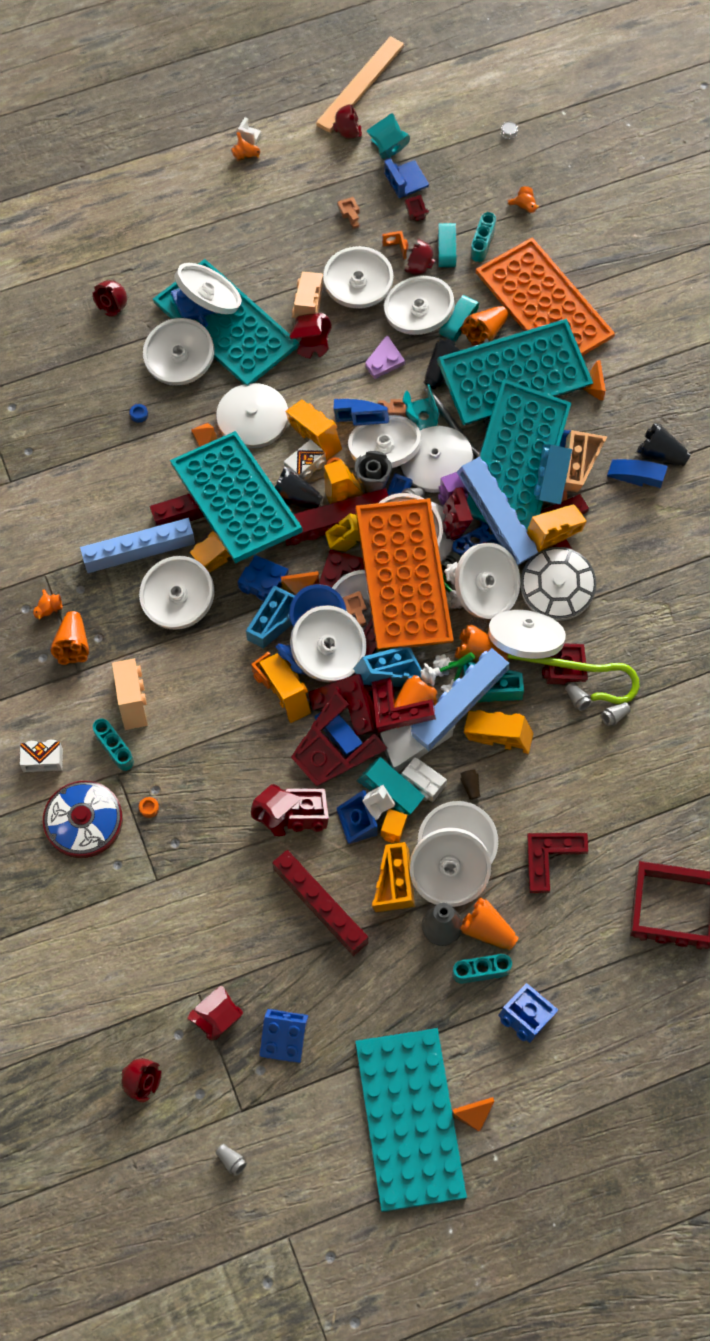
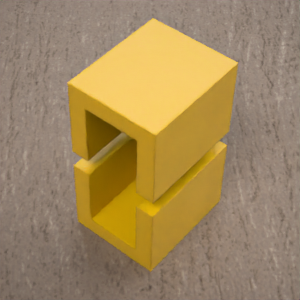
M347 515L339 522V525L336 524L325 532L330 549L346 552L357 544L356 541H360L356 515Z

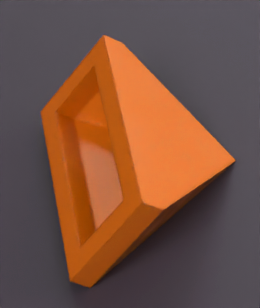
M597 360L589 372L593 384L582 389L597 399L604 400L606 392L601 361Z
M209 423L191 429L199 447L218 439L214 427Z
M318 571L282 576V589L296 595L307 586L319 584Z
M494 1098L455 1108L452 1110L453 1118L480 1132L493 1107Z

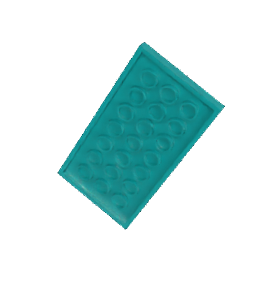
M206 259L198 263L199 265L205 266L226 278ZM176 281L153 298V303L171 319L181 318L171 297V291L180 289ZM229 281L240 294L241 304L233 314L213 313L207 315L205 319L208 322V326L205 328L213 341L214 358L242 384L249 385L256 382L297 349L299 342L296 339H290V334Z
M567 319L447 354L437 359L463 426L491 417L503 379L554 397L593 384Z
M503 379L479 457H481L482 461L486 462L488 471L497 480L498 487L506 495L510 507L516 511L518 520L528 530L532 517L540 515L543 501L536 500V495H534V489L538 483L543 444L560 445L571 402ZM468 492L466 500L472 518L486 522Z
M236 431L170 460L171 466L235 563L303 532L302 526Z
M438 1028L355 1041L381 1212L467 1199Z

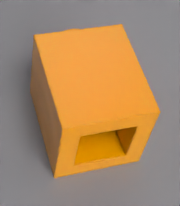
M388 809L381 828V837L385 841L400 843L407 823V814Z

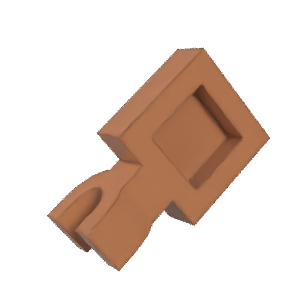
M354 197L339 201L338 208L343 218L349 217L352 228H358L359 217L357 214H360V210Z
M358 591L343 597L347 612L355 615L361 627L366 626V620L362 612L367 610L361 592Z

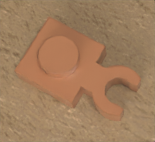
M391 399L390 403L383 400L378 401V404L388 408V415L407 417L406 405L402 399Z

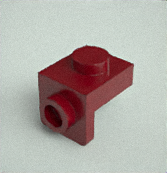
M421 195L404 200L410 221L416 219L417 222L426 218L425 216H427L429 210L425 208Z

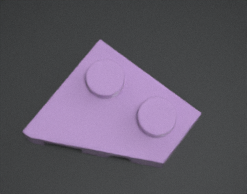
M389 336L383 339L365 362L366 368L374 379L405 365L404 358Z

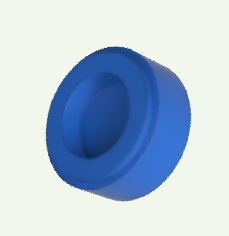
M142 404L133 405L130 409L131 419L137 423L145 421L148 417L147 408Z

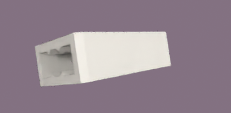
M412 725L380 733L381 741L389 748L385 751L389 765L397 772L407 767L414 757L419 759L429 752L412 737ZM455 725L432 749L453 736Z

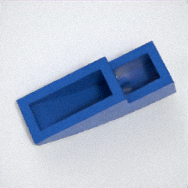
M334 399L333 409L336 422L353 421V426L389 423L388 408L383 405L358 399Z
M615 459L611 462L607 477L641 487L644 483L661 488L668 466L642 460Z
M321 712L314 716L315 720H317ZM340 715L323 729L346 759L363 744Z

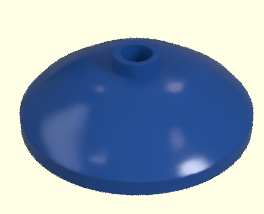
M315 584L301 589L294 596L290 604L289 617L292 627H294L303 614L315 607L334 606L346 611L343 598L336 590L326 585Z

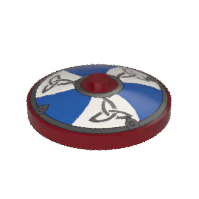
M77 781L63 786L49 799L43 813V828L49 842L62 854L74 858L93 857L107 850L118 838L123 824L122 809L115 794L106 786L93 781Z

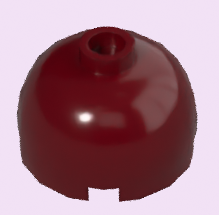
M345 105L335 114L334 130L336 133L339 132L345 139H354L362 136V128L358 124L359 119L353 105Z
M418 238L417 243L419 244L414 245L407 260L409 261L407 264L409 267L405 266L404 271L414 275H421L428 268L432 269L435 262L432 259V247Z
M106 280L94 287L95 291L92 292L94 303L99 310L104 309L107 311L105 315L116 316L125 308L128 297L120 283L114 280Z
M145 1058L136 1059L129 1063L123 1069L121 1078L122 1088L126 1095L141 1103L148 1101L150 1098L147 1096H149L151 1091L155 1093L160 1084L162 1071L158 1069L160 1065Z

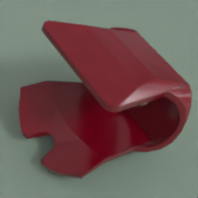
M315 313L300 315L296 318L290 339L302 338L297 353L302 357L311 359L313 352H317L320 358L329 350L328 334L331 331L332 324L327 315Z
M271 784L253 800L251 817L265 825L274 836H285L284 827L287 826L286 813L300 801V797L281 789L280 786Z
M219 986L189 1013L187 1020L204 1031L209 1041H214L241 1018L243 1011L235 1006L224 987Z

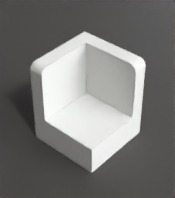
M244 118L238 128V132L245 141L256 146L261 137V131L249 127L248 118Z
M384 785L368 792L363 799V803L375 820L380 817L382 812L395 805Z

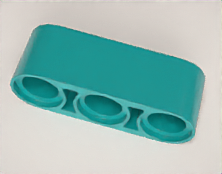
M491 212L482 214L471 244V259L475 262H482L486 258L495 232L496 216Z
M438 223L439 267H456V223Z
M462 295L454 306L450 319L440 327L439 334L454 342L457 341L462 334L461 327L465 318L475 314L480 303Z
M106 719L96 720L93 723L96 739L120 770H130L134 765L131 751ZM101 728H107L103 733L98 732ZM113 742L118 743L115 747H109ZM122 757H128L127 761H120Z
M506 954L461 960L455 963L452 977L460 984L505 977L511 971L512 960ZM504 962L507 964L508 967L506 969H500L498 968L497 963ZM484 965L487 967V971L481 973L477 970V967ZM463 968L467 971V974L460 976L456 971Z

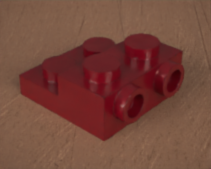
M463 487L455 488L443 506V512L446 517L442 525L446 539L456 540L461 538L473 521Z
M564 643L563 648L557 654L550 656V658L586 663L584 644ZM546 664L542 669V678L546 679V684L565 685L567 682H586L588 680L587 671Z
M286 789V791L300 797V801L286 813L287 829H293L295 832H301L304 829L320 832L323 829H327L329 816L325 789Z

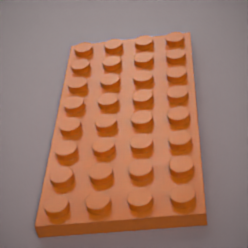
M533 237L476 269L478 277L524 331L567 319L582 356L615 336L614 331Z
M430 498L357 505L355 510L377 651L391 650L398 647L453 643Z

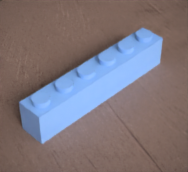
M478 457L461 466L456 473L500 545L511 553L517 565L538 553L536 544L527 535L525 526L520 523L516 511L510 507L506 495L499 489L497 480L488 471L486 462L482 461L481 457Z
M189 518L86 545L80 547L87 573L190 546L195 544Z
M493 648L488 652H483L475 666L471 665L466 670V675L462 679L458 678L453 683L452 689L440 696L439 702L434 706L436 719L412 725V737L430 751L509 670V662Z

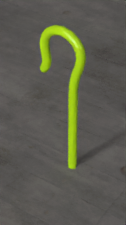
M508 654L510 659L587 672L621 670L630 676L632 687L627 695L616 697L607 693L597 692L590 696L592 701L604 700L614 704L628 703L634 699L640 687L636 671L624 663L593 665L550 657L531 659Z

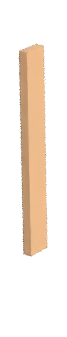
M390 36L318 119L316 125L331 133L334 129L333 123L335 122L336 112L345 105L351 104L354 106L404 48V43Z

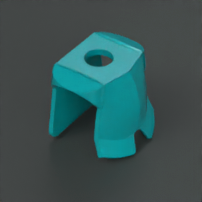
M393 113L367 130V133L372 137L370 140L379 148L380 157L383 159L390 158L399 153L410 142V135L400 129Z
M427 385L428 398L411 402V395L406 390L402 399L406 405L405 410L408 419L413 421L419 430L438 426L439 411L429 385ZM425 412L429 415V418L421 420L419 414Z

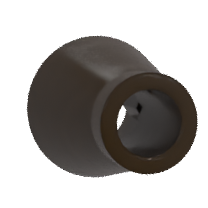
M472 769L460 773V780L468 794L469 800L480 798L479 774L476 773V770Z

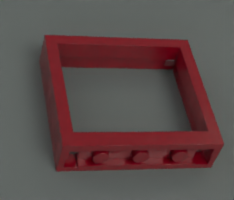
M639 861L636 869L630 936L638 938L640 941L652 939L660 944L671 942L676 943L680 947L691 945L696 946L700 950L702 948H710V911L707 936L639 926L644 876L710 886V871Z

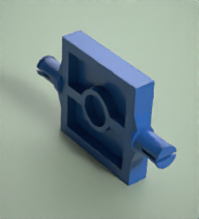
M181 289L171 291V297L181 318L199 320L201 325L208 326L205 317L216 312L198 305L186 296Z

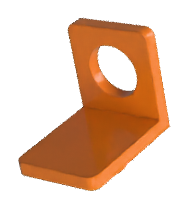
M402 231L383 234L382 245L400 244L403 259H406L408 241L404 239ZM389 237H396L392 241H387Z
M269 652L251 664L255 680L259 684L263 683L267 689L271 688L270 681L260 670L259 662L271 657Z

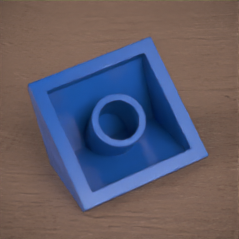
M362 790L336 808L348 844L377 836L378 826L375 818L363 803V799L367 795L365 790Z

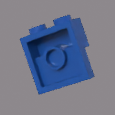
M255 555L250 565L245 567L240 576L238 587L242 592L246 594L251 593L260 600L265 601L274 586L281 587V577L287 576L289 570Z
M526 983L502 1008L498 1016L504 1026H511L516 1031L520 1040H527L531 1043L544 1026L555 1016L558 1009Z

